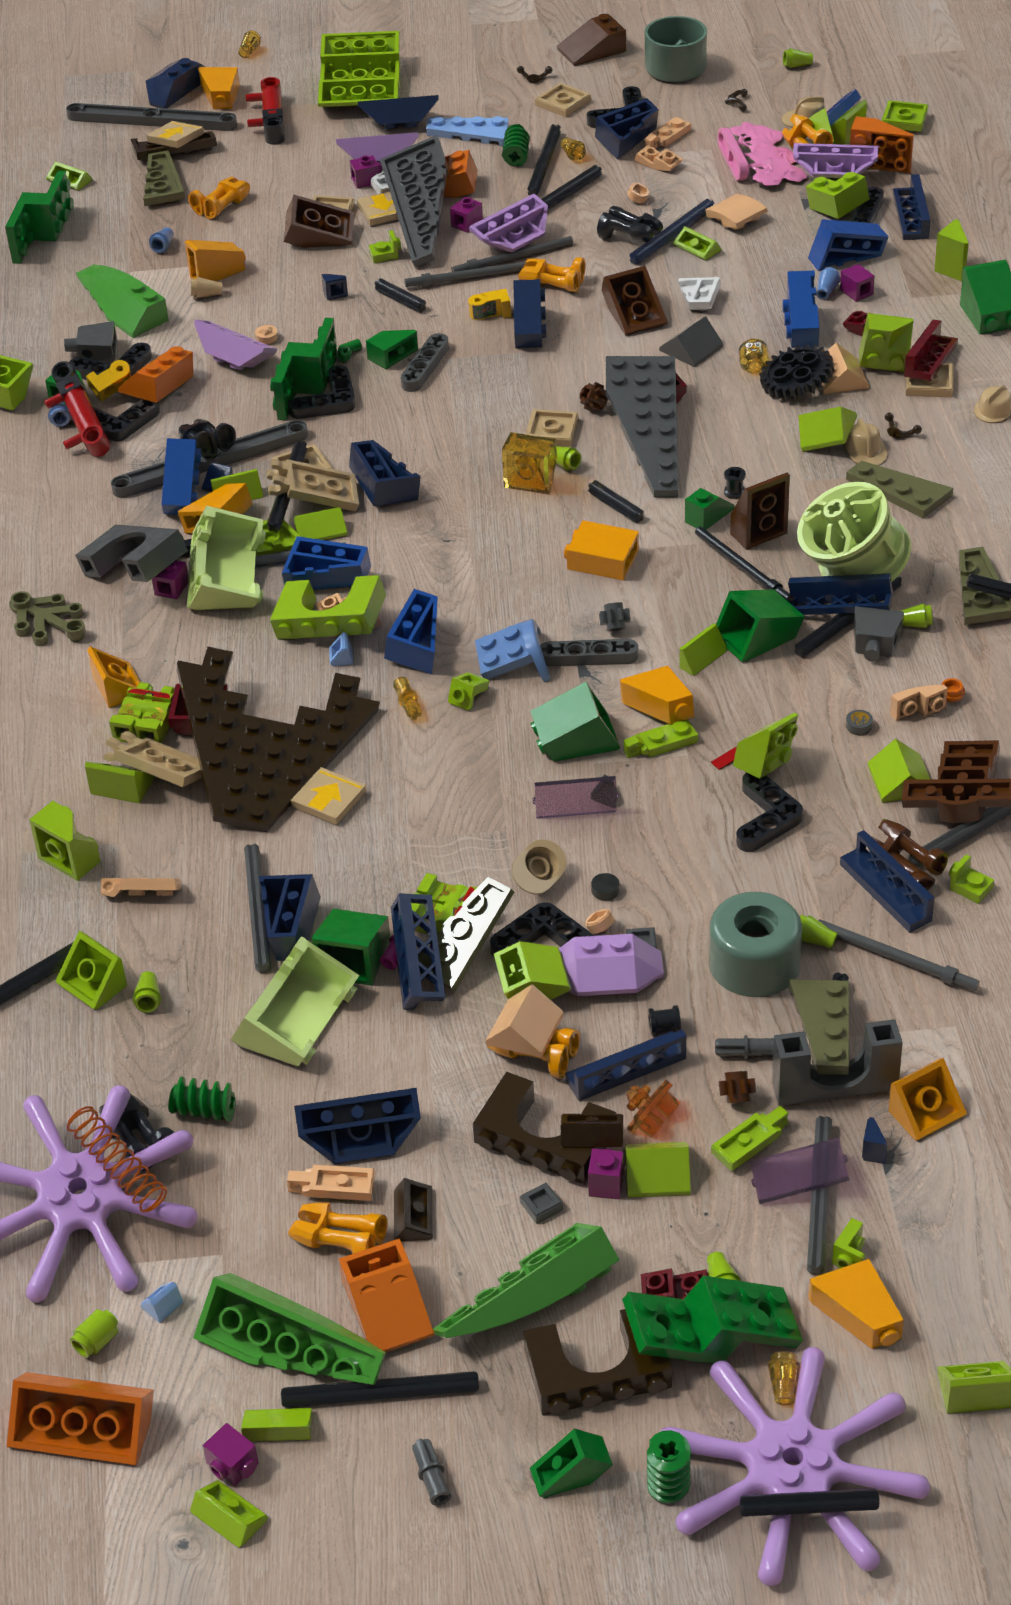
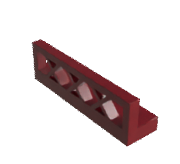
M933 319L906 354L904 377L932 381L958 345V338L941 336V320Z

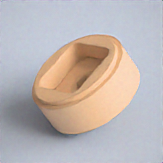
M640 183L631 184L627 192L628 197L636 203H645L650 194L648 188Z
M272 325L258 327L255 330L256 340L266 345L274 343L278 339L277 328Z
M601 909L591 914L586 919L585 925L589 932L597 934L607 931L614 923L615 918L609 909Z

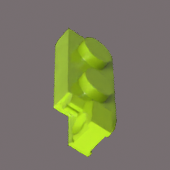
M688 719L677 721L673 724L638 733L623 740V751L627 758L640 754L648 755L650 758L698 742V734Z
M781 1106L767 1115L764 1113L759 1115L756 1112L713 1143L711 1153L729 1170L734 1171L782 1134V1129L789 1123V1113Z

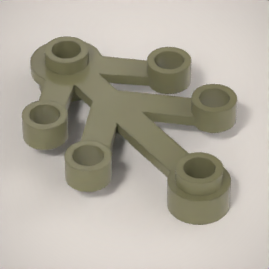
M20 591L11 596L9 606L11 611L17 613V622L14 625L17 636L24 637L30 634V625L27 621V613L34 616L35 632H33L32 638L36 646H44L49 641L45 631V622L64 631L67 638L73 642H79L84 638L86 634L85 624L82 620L78 619L84 614L80 603L66 605L64 595L62 594L32 598L28 592ZM51 605V607H48V608H40V607H38V606ZM68 614L72 620L65 621L57 616Z

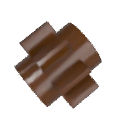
M597 382L593 385L590 383L585 385L579 395L580 403L584 404V409L593 412L594 409L597 411L603 409L608 402L604 386Z
M747 1071L726 1072L725 1081H719L720 1096L727 1095V1103L749 1102L750 1093H756L755 1078L748 1079Z

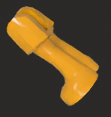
M793 114L790 121L794 126L791 130L785 127L782 131L783 137L792 148H794V143L810 144L805 140L807 136L813 140L814 144H833L832 134L828 130L819 129L816 131L812 128L813 122L802 115Z
M231 176L220 181L217 188L207 196H204L199 190L190 192L188 201L196 214L199 216L205 214L207 219H213L231 202L239 204L249 194L250 184L243 180L238 181L237 178Z
M576 257L571 267H559L547 263L545 259H527L518 278L519 280L540 279V286L542 284H550L570 292H578L580 284L584 281L586 262L584 258Z
M571 1028L556 1029L542 1057L489 1045L487 1047L502 1056L515 1059L518 1055L542 1059L547 1062L551 1076L563 1079L568 1069L569 1057H575L578 1052L580 1032Z
M330 1203L302 1204L298 1212L300 1220L292 1223L288 1236L308 1247L319 1248L321 1245L338 1246L348 1249L354 1254L375 1247V1243L381 1244L386 1236L388 1221L386 1215L339 1214L332 1212ZM331 1227H337V1228H343V1229L353 1230V1231H356V1232L338 1231V1230H332V1229H330V1228H331Z

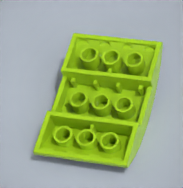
M399 31L321 35V73L318 89V107L358 105V101L400 98Z

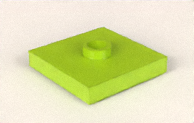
M889 100L881 121L902 130L922 132L929 105Z

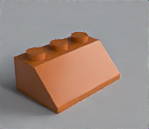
M179 346L170 348L118 387V392L157 403L193 377V352L184 350Z

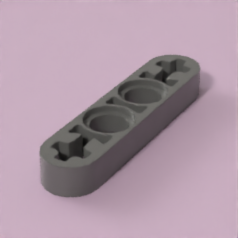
M436 333L426 340L401 374V387L404 391L414 392L423 386L448 351V336Z
M632 639L549 641L540 645L546 666L629 664L635 662L639 656L638 643ZM599 650L607 651L605 654H597L595 652ZM580 651L581 654L572 655L570 652Z

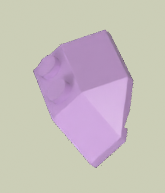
M418 132L336 139V144L353 159H358L365 155H373L376 161L380 162V159L412 146L418 139Z
M794 143L793 159L812 177L841 178L848 172L861 174L873 165L878 159V146Z
M532 194L469 226V230L482 242L496 250L514 252L545 235L548 205L538 196Z
M195 319L194 325L205 353L213 355V360L231 363L230 367L238 370H243L244 367L253 368L277 352V348L211 321Z
M634 934L574 937L559 948L571 990L568 992L576 996L637 993L651 985L656 979L659 980L664 977L661 951Z

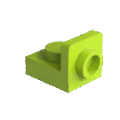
M393 230L388 231L389 241H379L368 245L373 263L399 259L398 250H401L400 238L395 236Z
M469 672L453 677L448 702L466 710L472 709L474 696L488 690L490 680Z
M966 854L959 862H954L949 870V876L951 877L949 889L979 904L994 888L995 880L970 868L971 856Z
M851 1218L833 1244L832 1264L836 1265L839 1269L865 1260V1254L861 1252L865 1243V1238L862 1237V1222Z

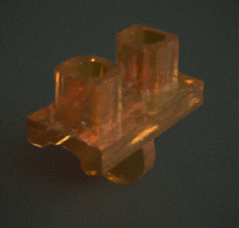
M665 1079L651 1097L649 1096L651 1088L648 1085H644L642 1088L632 1086L626 1092L627 1099L629 1100L627 1108L630 1111H634L636 1108L639 1110L626 1129L634 1134L639 1128L650 1137H653L658 1132L664 1121L655 1115L653 1111L657 1109L664 1116L670 1118L680 1105V1102L669 1092L673 1086L669 1081Z

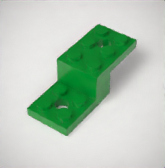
M57 171L47 193L22 192L5 226L13 264H21L24 256L27 255L29 245L33 241H57L60 233L63 232V226L68 221L70 211L74 208V200L70 197L71 183L67 179L66 171Z
M334 318L324 319L322 326L318 328V337L314 339L313 343L288 342L285 351H282L281 362L276 365V375L274 378H271L270 390L274 392L273 410L277 413V420H287L289 401L295 398L296 394H324L329 381L328 370L335 365L337 359Z
M703 1275L684 1299L628 1292L622 1299L638 1352L643 1355L714 1364L717 1361H726L742 1341L795 1349L803 1341L784 1287Z

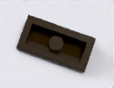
M562 1114L560 1125L561 1146L622 1147L624 1117L622 1114Z
M403 1178L394 1190V1240L399 1238L401 1241L430 1240L433 1237L432 1186Z

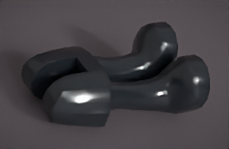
M611 206L609 213L603 212L597 225V234L600 238L609 239L614 230H618L630 235L635 241L649 242L653 236L663 230V224L659 219L648 213L638 217L622 207Z
M196 419L192 425L184 424L178 429L180 439H195L197 448H200L201 454L207 457H215L218 451L217 447L222 452H227L233 446L236 439L235 429L227 423H220L215 429V426L209 421Z
M130 1093V1099L114 1133L118 1134L120 1140L127 1144V1149H131L136 1154L148 1147L144 1143H140L131 1130L137 1128L148 1146L175 1132L168 1127L156 1130L148 1119V1107ZM104 1105L99 1107L100 1116ZM126 1152L124 1159L132 1156L131 1153Z

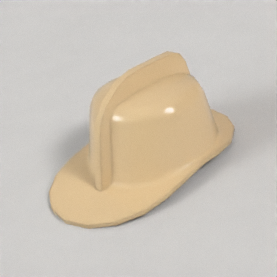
M822 96L802 98L795 110H791L782 116V123L793 127L794 124L790 121L793 114L802 115L807 118L813 116L825 108L824 98Z
M1004 385L988 387L982 392L979 401L974 406V414L978 419L987 423L1004 421L1011 416V392Z
M862 418L858 419L857 424L853 425L844 446L855 463L858 464L860 461L881 465L886 461L888 455L881 440L879 429L873 424L865 423Z
M546 839L535 840L512 863L511 873L514 881L521 889L528 893H544L564 873L567 862L565 853L553 841Z

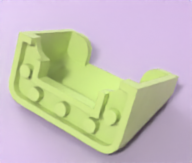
M210 506L205 507L195 526L191 539L187 608L194 610L254 608L256 604H260L263 590L260 589L258 583H254L256 549L259 544L262 545L266 536V531L263 530V519Z
M301 936L230 1040L240 1047L295 1066H299L301 1062L307 1065L316 1052L312 1047L338 1006L343 1000L348 1003L358 989L353 984L359 975Z

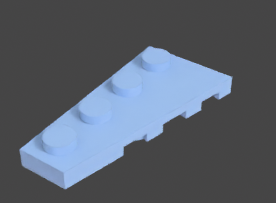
M436 116L428 118L427 136L437 135L438 137L449 139L459 136L464 141H470L472 138L481 139V143L490 144L491 141H497L500 146H503L504 134L509 127V119L500 116L493 118H482L480 116L473 118H462L460 116L442 118Z

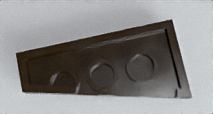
M213 131L204 132L203 135L179 148L153 144L147 141L138 142V138L130 139L136 158L141 161H148V154L169 150L170 156L176 153L189 154L197 149L210 150L212 147L217 146V140Z

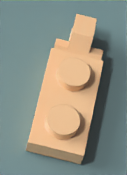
M672 118L645 138V147L649 145L655 149L659 146L666 148L691 130V123L681 118Z
M101 878V895L117 897L124 890H128V895H145V890H156L157 896H172L173 890L181 889L180 878Z
M313 1164V1168L306 1169V1171L289 1170L287 1178L288 1192L316 1198L372 1201L375 1169Z

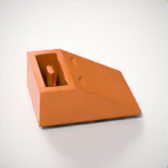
M856 116L851 127L850 145L878 146V159L869 168L911 173L914 134L876 118Z
M459 150L445 156L448 163L444 196L457 198L474 193L478 169L470 150Z
M400 1238L339 1258L341 1280L365 1340L384 1352H389L434 1336L416 1278Z

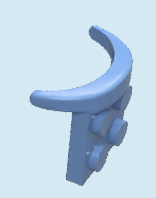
M534 619L520 622L475 640L480 672L483 678L491 679L534 662L544 682L550 680V674L538 637L541 630Z

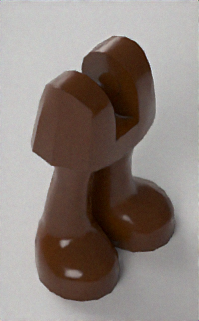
M883 819L878 828L888 836L887 840L883 843L875 837H871L928 891L934 885L935 879L900 853L902 850H905L935 876L942 874L946 868L948 854L938 848L931 851L926 850L910 838L911 831L899 823Z

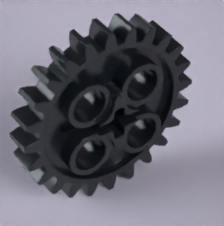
M806 344L803 348L797 345L793 350L788 347L787 352L780 350L779 356L772 355V361H765L766 366L761 367L762 372L759 373L762 388H764L765 393H769L770 397L776 395V398L779 400L784 396L785 400H788L793 396L796 400L801 394L803 397L807 396V392L814 394L815 388L822 389V383H829L828 378L833 377L832 372L835 371L829 351H825L824 347L818 349L817 345L809 348V345Z

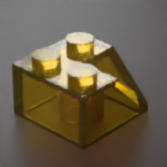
M510 432L502 447L504 488L550 495L557 461L556 439Z

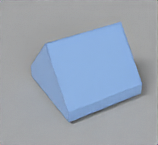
M345 632L329 647L330 665L332 666L353 665L352 646Z
M169 1282L156 1289L141 1303L140 1307L161 1323L183 1303L176 1283Z

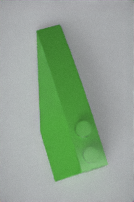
M95 264L76 272L77 278L84 288L89 290L90 296L93 300H96L99 309L103 310L107 320L110 322L114 321L115 326L130 337L134 338L169 321L165 298L133 276L115 268Z
M575 1223L519 1261L521 1266L519 1270L512 1273L505 1272L498 1278L499 1286L484 1289L478 1293L474 1299L476 1304L472 1307L470 1304L460 1307L437 1325L433 1331L437 1336L451 1338L513 1322L537 1312L567 1295L572 1296L580 1293L586 1288L585 1283L589 1280L608 1274L612 1270L611 1266L619 1261V1258L601 1226Z
M232 1273L213 1277L193 1337L248 1364L274 1366L277 1369L283 1370L292 1369L303 1371L307 1374L333 1376L336 1379L371 1385L376 1384L386 1352L334 1321Z

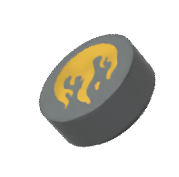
M854 710L847 714L846 728L849 732L862 735L871 731L873 717L869 712Z

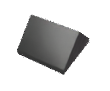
M705 316L661 345L659 351L675 356L676 359L695 367L722 348L723 342Z

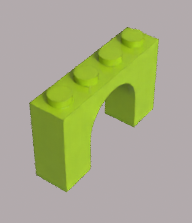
M379 575L355 577L351 590L344 601L330 609L314 611L312 609L317 599L310 581H286L270 622L277 640L340 636L343 632L347 633V635L371 634L386 597V592Z

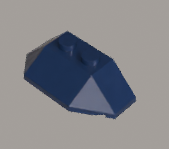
M182 58L164 67L145 81L149 104L157 108L167 109L201 85L198 69L205 66L189 58Z
M439 96L358 101V107L378 125L384 126V129H396V125L404 124L405 128L417 127L416 123H420L438 102Z
M417 1088L294 1106L298 1137L333 1164L395 1155L421 1119Z

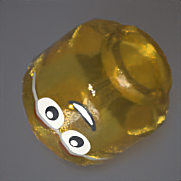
M752 338L740 345L738 353L741 368L749 373L761 372V367L766 366L765 362L769 361L767 344L762 340Z

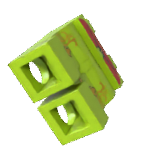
M140 682L137 688L129 687L126 692L127 696L123 699L118 714L112 715L109 721L112 737L120 742L128 743L126 740L121 739L122 731L128 728L129 732L135 734L140 739L147 738L146 735L153 732L154 739L152 740L163 743L169 730L168 717L175 688L164 686L158 692L153 691L152 685Z
M426 873L417 888V893L414 894L432 895L436 931L438 934L445 926L443 923L450 916L454 917L463 907L462 903L478 887L470 886L468 888L461 884H447L437 881V875ZM411 903L412 910L422 917L425 914V905ZM420 926L415 929L416 932L428 934Z

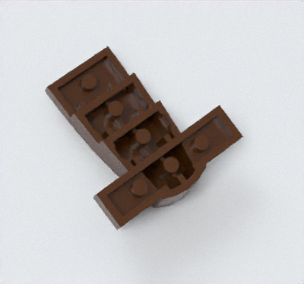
M999 740L945 741L940 766H938V779L904 780L901 799L903 808H938L941 821L969 823L980 820L986 807H1011V778L995 779L1000 752Z

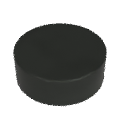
M610 873L596 875L591 881L593 896L600 900L615 898L619 894L618 878Z

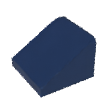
M321 274L323 293L327 300L348 296L345 275Z
M211 463L206 473L202 490L212 492L211 480L232 475V467Z
M869 1117L863 1139V1161L885 1164L887 1142L875 1119Z

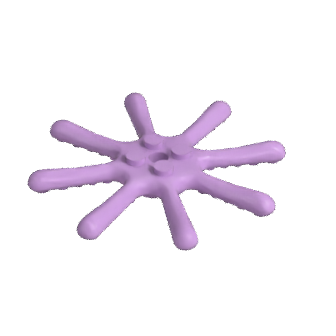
M123 1085L111 1088L100 1116L105 1120L106 1125L112 1127L113 1133L130 1099V1091ZM38 1095L27 1097L24 1101L23 1109L53 1160L50 1167L42 1171H31L0 1162V1182L30 1187L37 1192V1199L30 1206L0 1219V1240L41 1219L51 1221L54 1225V1230L28 1283L26 1297L36 1303L46 1299L71 1233L78 1229H87L93 1234L117 1288L123 1292L133 1290L138 1284V1277L107 1227L106 1221L108 1216L114 1211L124 1210L183 1228H190L197 1222L198 1214L196 1210L190 1206L163 1201L154 1210L142 1213L139 1209L140 1203H132L134 1195L127 1196L118 1187L119 1178H110L112 1170L104 1171V1163H96L97 1154L89 1155L90 1146L83 1152H69L60 1137L44 1100ZM99 1120L97 1127L103 1125L102 1121ZM103 1128L95 1130L91 1142L98 1137ZM105 1128L102 1136L110 1133V1130ZM179 1130L134 1154V1157L141 1159L142 1165L150 1167L191 1148L193 1137L188 1131ZM110 1136L98 1141L93 1146L91 1152L94 1153L100 1150ZM104 1150V1151L101 1153V1155L99 1156V1158H98L99 1161L105 1159V1158H104V1152H105V1150ZM131 1160L120 1165L113 1173V1177L125 1171ZM134 1160L131 1168L138 1166L139 1162ZM108 1162L106 1169L111 1168L117 1162ZM139 1168L134 1169V1170H132L131 1172H129V1173L121 1180L120 1185H121L122 1181H123L126 1177H128V1176H130V1175L136 1173ZM78 1190H85L81 1194H74ZM136 1196L135 1201H139L143 1197ZM147 1198L142 1204V1209H147L156 1200Z
M809 1347L804 1350L801 1357L793 1415L785 1421H776L767 1416L730 1363L727 1361L715 1362L710 1369L711 1378L755 1428V1438L748 1442H736L676 1427H665L661 1431L672 1430L682 1434L690 1444L691 1454L741 1462L747 1467L748 1474L742 1481L679 1513L675 1520L677 1529L685 1535L697 1532L740 1504V1496L830 1491L831 1487L838 1482L857 1484L917 1499L925 1498L930 1492V1483L925 1476L850 1464L842 1461L837 1455V1450L842 1444L902 1414L906 1409V1402L903 1396L898 1393H889L832 1429H819L811 1423V1414L825 1362V1355L821 1349ZM788 1462H795V1463H797L798 1465H791V1464H787V1463H788ZM844 1512L821 1513L859 1568L864 1571H871L878 1567L880 1563L878 1551ZM792 1514L772 1515L758 1570V1578L764 1585H778L783 1578Z

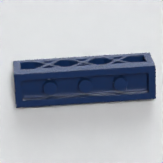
M911 174L910 187L893 188V198L903 240L929 239L930 216L920 175ZM910 217V218H912V219H914V220H913V221H909V220H907L906 218ZM910 229H913V230H915L916 232H907V231H909Z
M890 573L789 578L788 582L789 592L794 597L793 602L790 604L803 615L855 613V606L890 610L894 595ZM875 601H884V603H873V602H875ZM797 604H806L804 606H796Z
M865 830L858 832L856 849L841 856L840 865L909 933L930 923L933 919L935 897Z
M399 893L391 906L402 1005L403 1010H415L420 1001L443 1002L445 999L432 895ZM411 903L424 904L425 914L422 917L412 910ZM418 926L428 933L429 939L425 943L415 935V929ZM422 951L432 959V965L428 969L418 961V955ZM425 977L435 985L436 992L422 991L421 981Z
M683 1030L675 1033L673 1031L566 1072V1082L578 1101L584 1100L685 1060L687 1036Z

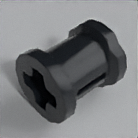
M730 467L724 472V478L726 479L724 495L729 499H739L745 489L743 480L746 478V472L740 467Z
M673 1005L672 1009L656 1011L653 1008L648 1009L651 1035L656 1034L657 1031L675 1029L677 1032L681 1030L678 1005Z

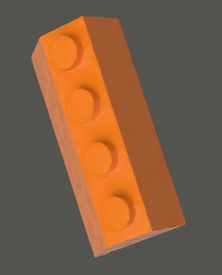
M26 1372L13 1380L6 1447L137 1465L151 1423L154 1390Z

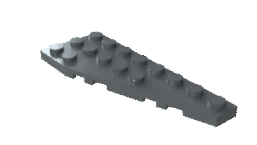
M437 135L380 159L414 267L434 260L436 255L448 163Z
M606 356V397L612 404V410L620 421V427L631 450L636 455L638 465L643 469L644 477L653 496L678 497L675 356Z

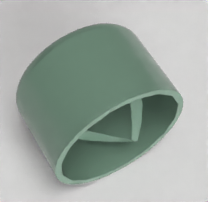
M669 16L654 20L645 28V68L652 77L665 82H685L697 78L704 72L707 65V28L702 22L685 16Z
M765 892L740 893L723 901L713 912L709 927V968L714 979L725 989L747 997L770 996L788 988L789 979H796L800 971L802 923L798 912L784 899ZM760 932L768 935L753 938L742 933Z

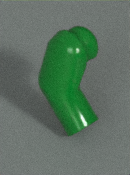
M355 339L339 345L336 352L338 360L342 362L348 361L353 352L362 349L361 341Z

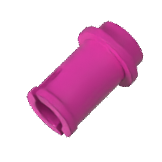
M391 935L389 939L390 944L383 956H381L380 963L384 967L393 970L398 964L394 935Z

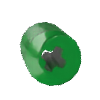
M513 124L505 131L502 157L511 166H521L528 158L530 135L520 124Z
M181 1076L178 1083L172 1087L168 1101V1109L171 1114L177 1111L180 1115L190 1113L192 1117H198L201 1114L205 1119L213 1115L215 1120H222L224 1117L227 1122L233 1119L236 1106L235 1093L232 1092L231 1083H227L224 1091H222L219 1081H215L212 1089H209L208 1080L204 1079L201 1087H198L197 1079L192 1078L189 1086H186L184 1076Z
M667 1430L656 1433L649 1440V1448L647 1450L648 1492L656 1501L666 1504L675 1503L683 1499L691 1485L690 1444L679 1432Z

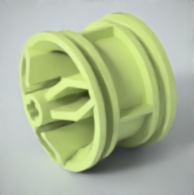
M866 482L841 484L821 494L805 510L797 529L800 547L804 553L818 564L822 576L890 573L891 581H893L903 571L911 554L910 536L906 529L891 516L885 495L878 487Z

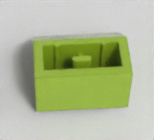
M792 713L739 741L733 766L761 779L781 765L786 764L792 756L793 750L791 745L798 731L796 723L799 714Z
M519 941L494 953L503 992L507 999L532 984L550 1000L571 990L560 949L556 946Z

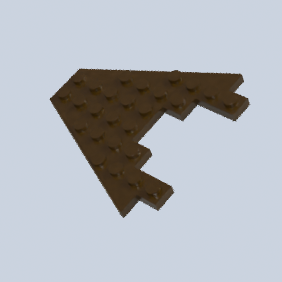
M207 647L202 665L178 660L177 674L212 819L214 822L267 832L291 806V799L321 767L326 768L379 710L380 702L357 697L360 677L335 673L326 710L299 705L294 725L244 715L248 695L223 690L233 659V651Z

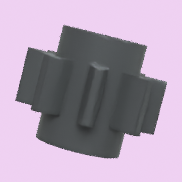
M622 602L605 604L604 611L599 613L600 625H606L607 631L626 629L625 623L631 620L629 608L623 609Z

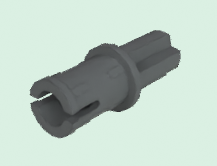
M744 1035V1038H718L715 1040V1054L717 1056H744V1059H748V1056L773 1057L774 1038H748L747 1035Z
M418 1439L412 1445V1450L419 1467L418 1477L424 1481L431 1504L435 1506L442 1505L452 1497L443 1475L444 1465L438 1462L432 1442L429 1439Z

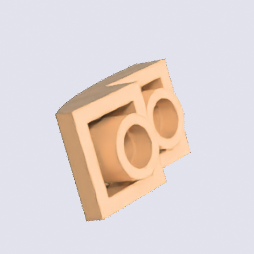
M649 145L639 151L635 157V161L661 171H671L683 159L668 149L659 152Z
M929 685L893 694L891 697L890 715L897 721L917 711L923 717L939 712L946 708L948 688L945 685Z

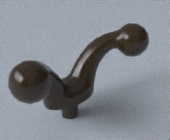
M523 66L517 67V72L533 83L542 80L553 71L551 66H547L540 75H528L524 71Z
M746 89L737 90L724 101L726 104L730 103V105L734 103L740 104L739 110L744 112L747 109L746 104L736 97L738 95L745 97L748 91Z
M890 412L885 414V420L889 422V428L887 429L889 436L894 438L907 437L913 434H920L922 431L920 425H915L912 430L901 431L894 425V415Z

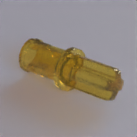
M398 677L393 682V688L398 695V703L404 708L406 715L411 720H416L417 717L422 715V710L417 701L418 695L412 690L406 677Z

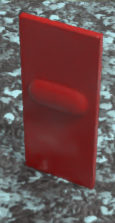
M734 747L710 763L718 770L722 769L734 761L737 747Z

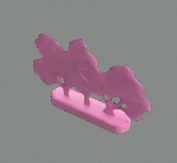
M743 122L741 126H733L731 129L719 128L717 135L719 149L737 181L748 178L749 168L756 171L753 180L766 186L779 185L783 178L796 182L807 178V174L803 169L791 165L796 161L793 159V152L790 149L774 146L775 143L782 140L783 135L781 131L770 129L763 125H753L750 122ZM734 135L739 136V139H738L737 141H736ZM745 138H752L749 142H744ZM739 145L748 146L751 152L743 153ZM745 157H750L755 163L749 165Z

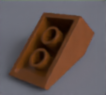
M600 14L598 17L588 20L558 44L557 50L574 66L626 52V29L609 14Z
M293 195L286 212L284 242L303 248L351 245L354 211Z
M646 266L608 275L603 278L602 294L609 311L625 336L668 323Z
M788 472L745 488L732 511L730 534L746 550L788 534L790 474Z

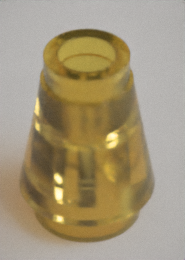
M250 30L244 33L238 51L242 58H248L261 45V37L256 31Z
M568 137L562 139L561 147L570 160H581L585 156L586 149L583 142Z
M776 1352L771 1355V1361L767 1364L774 1401L779 1405H790L795 1402L801 1364L797 1361V1355L794 1353Z

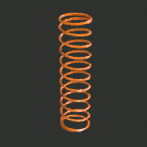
M85 1106L77 1110L68 1120L67 1131L75 1132V1139H82V1147L90 1146L89 1155L97 1154L96 1163H104V1171L112 1170L110 1178H119L118 1187H126L125 1195L130 1196L134 1194L132 1203H140L139 1209L142 1213L150 1212L157 1208L167 1195V1188L163 1183L157 1182L156 1176L153 1173H149V1168L142 1165L141 1159L134 1157V1151L127 1149V1144L120 1141L119 1135L113 1133L112 1127L106 1125L103 1118L98 1117V1112L92 1106ZM92 1112L90 1118L77 1129H70V1124L74 1119L83 1113ZM95 1120L87 1133L77 1137L79 1130L87 1126L90 1121ZM98 1120L102 1121L103 1125L95 1127ZM103 1128L94 1141L87 1145L84 1144L85 1139L92 1132ZM105 1128H108L110 1133L102 1136ZM110 1136L100 1150L94 1153L91 1152L93 1146L98 1141ZM112 1136L117 1137L118 1141L110 1143ZM119 1143L124 1145L125 1149L117 1151ZM117 1144L107 1158L101 1161L98 1160L104 1150ZM124 1152L121 1159L114 1166L106 1169L107 1163L114 1156ZM126 1152H130L132 1157L123 1160ZM131 1160L125 1171L113 1177V1173L120 1165ZM134 1160H137L139 1165L131 1168ZM139 1168L129 1182L120 1185L121 1180L129 1172ZM141 1168L146 1169V1174L138 1176ZM148 1176L153 1177L154 1182L144 1185ZM145 1177L143 1183L135 1191L127 1192L134 1182ZM153 1185L151 1190L142 1199L135 1201L136 1196L144 1188ZM158 1189H162L157 1200L147 1209H142V1204L150 1194Z

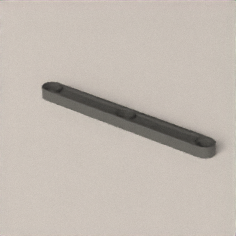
M73 103L66 107L67 117L71 121L162 127L171 121L202 126L204 130L231 131L237 128L236 115L226 112Z
M294 420L236 438L233 446L227 452H222L217 447V455L212 457L214 459H207L211 457L201 454V463H199L198 470L200 473L207 472L211 463L229 465L294 444L296 441L301 442L308 437L307 424L301 420ZM165 461L114 477L111 480L113 495L124 498L163 486Z

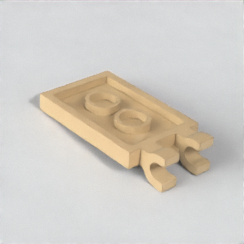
M272 458L271 468L277 470L268 469L266 475L267 479L273 480V484L278 485H269V495L277 496L287 492V497L357 511L359 499L355 474L288 459L286 463H282L280 460Z
M129 731L121 733V739L126 740L128 746L113 737L106 740V745L112 747L114 753L108 752L104 754L103 759L106 761H119L181 787L202 778L198 758L149 738H137L135 734Z

